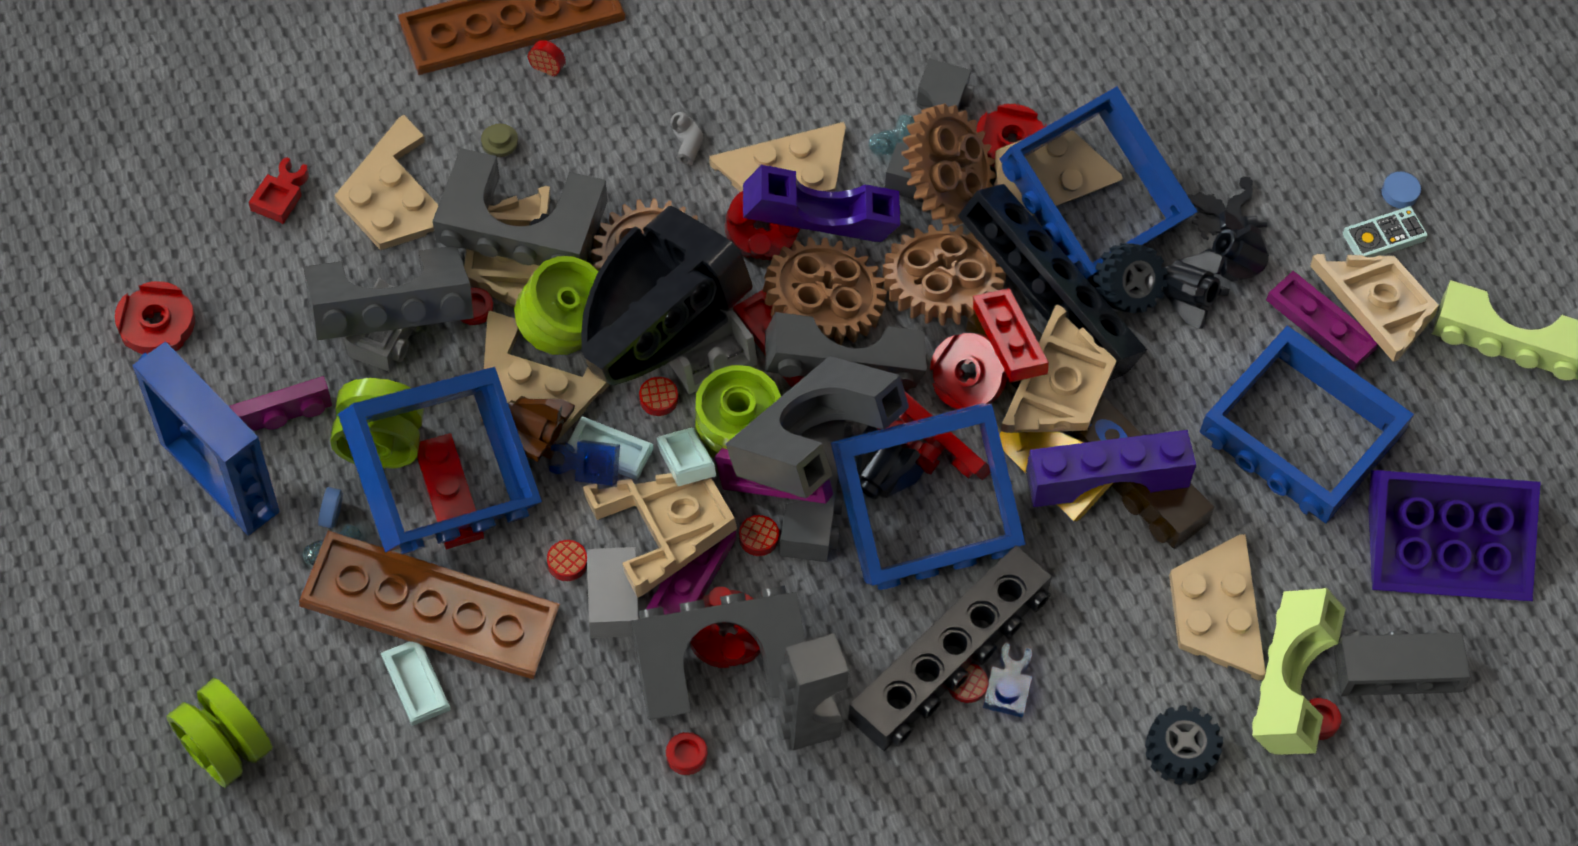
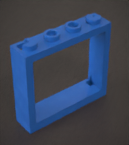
M1118 86L1011 146L999 158L1005 176L1009 181L1015 183L1022 194L1025 208L1036 216L1045 232L1087 280L1099 273V270L1095 269L1097 263H1103L1104 260L1099 258L1094 262L1090 261L1025 157L1100 115L1166 218L1126 243L1145 246L1184 223L1198 212Z
M1287 325L1205 415L1200 433L1213 442L1211 447L1217 450L1223 449L1232 455L1241 469L1249 473L1255 472L1265 479L1267 485L1274 493L1280 496L1287 495L1298 503L1300 510L1306 516L1310 512L1327 524L1371 473V470L1377 466L1406 432L1414 414ZM1278 357L1383 431L1331 493L1225 417Z
M166 341L149 354L145 352L132 366L160 444L249 536L280 512L258 436Z
M495 367L353 403L338 414L385 553L400 548L402 555L424 548V541L436 538L438 544L459 538L461 536L460 530L470 527L473 534L495 527L494 520L506 517L508 523H512L528 517V509L542 502ZM474 395L510 501L405 532L368 423Z
M981 403L888 427L885 430L881 429L830 442L865 583L877 585L878 590L896 587L901 584L900 578L914 574L916 579L936 576L939 574L938 568L953 564L954 569L967 568L977 564V557L991 554L992 559L1003 558L1014 546L1026 545L992 404ZM979 424L1005 535L881 568L854 456Z

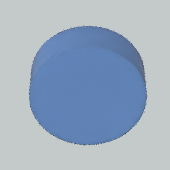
M1406 172L1390 174L1385 179L1382 187L1384 200L1389 205L1402 209L1413 206L1421 192L1419 181L1413 175Z
M331 487L326 488L320 508L318 526L331 529L336 527L343 501L342 490Z

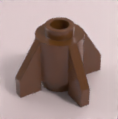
M520 396L517 401L511 400L508 405L526 457L536 462L542 456L552 459L555 454L556 441L562 431L563 424L574 411L575 405L563 399H529Z

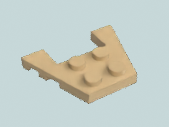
M405 115L398 118L335 194L337 204L380 250L427 236L426 233L434 231L432 221L438 204L397 161L425 142L424 135Z
M489 311L487 316L484 369L496 368L507 403L511 400L517 401L520 396H524L529 399H563L575 405L574 411L563 424L562 431L557 439L558 441L586 411L589 404L599 394H602L610 384L594 375L589 367H587L584 376L581 377L511 355L512 348L520 333L515 318Z
M668 473L656 475V481L634 484L632 479L618 480L617 487L599 489L598 484L583 486L584 495L597 520L636 506L659 549L622 563L625 575L637 597L646 594L737 529L735 517L712 478L678 487L672 474Z

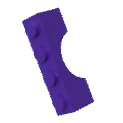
M760 165L743 183V218L867 241L882 242L900 226V196L898 190L866 184L855 189L838 192L814 190L802 185L797 180L796 171Z
M1188 430L1032 449L1029 452L1026 476L1033 507L1071 503L1081 494L1092 488L1115 482L1139 483L1146 486L1150 492L1190 487L1196 468V461Z

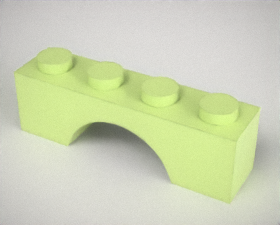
M1450 280L1440 303L1432 332L1433 335L1441 337L1444 342L1451 345L1465 344L1477 348L1480 353L1486 356L1495 357L1499 355L1515 360L1519 366L1524 368L1537 367L1553 372L1554 376L1562 380H1578L1577 319L1561 315L1552 325L1542 329L1528 330L1518 328L1507 323L1497 315L1490 304L1487 291Z
M1327 588L1283 592L1281 606L1276 614L1277 624L1273 642L1268 650L1269 660L1266 674L1260 686L1261 697L1257 715L1252 723V736L1269 753L1277 755L1316 753L1323 716L1301 695V683L1310 663L1320 653L1339 643L1346 609Z

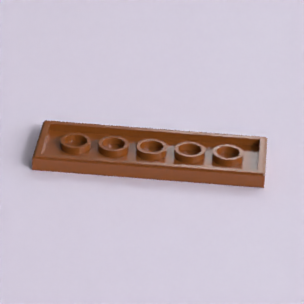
M451 0L398 14V21L418 75L531 46L537 41H549L626 20L620 0Z
M329 530L299 600L300 607L530 679L535 678L560 607L559 603L408 555H402L395 551L385 553L382 547Z

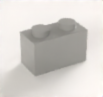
M636 547L587 549L590 638L633 636L631 620L640 619L639 611L646 610V598H638L625 575L622 563L636 558Z

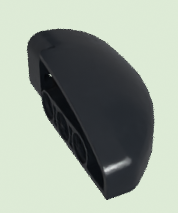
M668 206L643 228V232L640 228L633 227L621 239L596 275L583 312L581 342L582 353L591 372L610 385L622 384L652 372L678 358L728 322V317L721 310L728 311L753 288L740 250L728 238L673 206Z

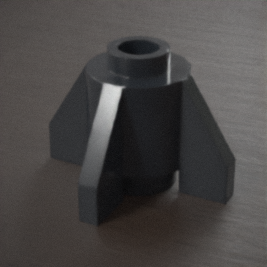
M1227 211L1221 212L1219 219L1222 231L1215 238L1212 249L1208 248L1202 253L1213 251L1224 255L1225 259L1221 269V276L1232 282L1258 275L1266 268L1269 260V249L1262 230L1252 224L1244 227L1236 216Z
M1208 251L1179 259L1172 265L1167 266L1168 274L1163 275V280H1167V287H1163V291L1186 324L1203 328L1209 310L1201 307L1203 305L1211 306L1218 296H1228L1230 289L1221 286L1220 279L1214 277L1213 274H1220L1225 259L1224 255Z
M868 425L862 434L877 431L878 429ZM896 445L858 455L857 471L862 492L873 499H877L879 496L887 498L916 484L924 472L915 463L921 454L915 449Z

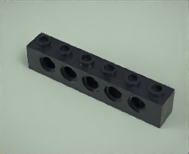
M1005 184L977 190L960 212L958 218L1047 322L1056 305L1063 307L1066 310L1065 317L1079 330L1083 327L1093 337L1094 342L1099 347L1104 348L1117 360L1110 380L1128 373L1145 354L1147 348Z
M1014 546L850 703L848 720L883 751L892 743L896 746L901 745L910 736L914 729L912 724L921 715L927 719L937 710L942 702L939 697L948 688L954 692L967 680L969 672L966 669L972 663L974 664L977 661L980 665L984 664L994 654L997 648L995 643L1003 635L1011 638L1024 622L1022 617L1030 609L1037 612L1045 605L1051 595L1048 590L1052 575L1019 547ZM1010 594L1017 600L1007 602L1001 599L999 595ZM983 620L990 627L979 628L972 621ZM948 646H956L963 651V653L959 655H953L948 653L944 648ZM923 672L930 673L935 677V680L925 682L920 680L917 674ZM900 699L908 706L903 709H896L888 702Z

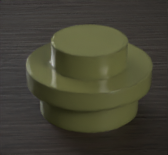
M493 124L483 131L481 145L486 153L497 157H505L513 153L517 148L518 135L515 129L507 124Z

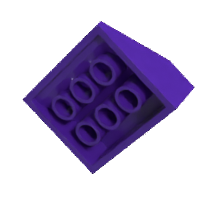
M1371 470L1368 511L1372 590L1533 601L1541 482Z

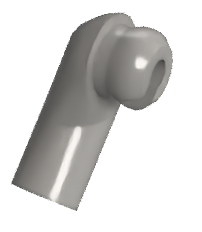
M677 112L670 119L673 133L681 143L676 159L678 162L693 165L704 136L691 117H688L685 112Z

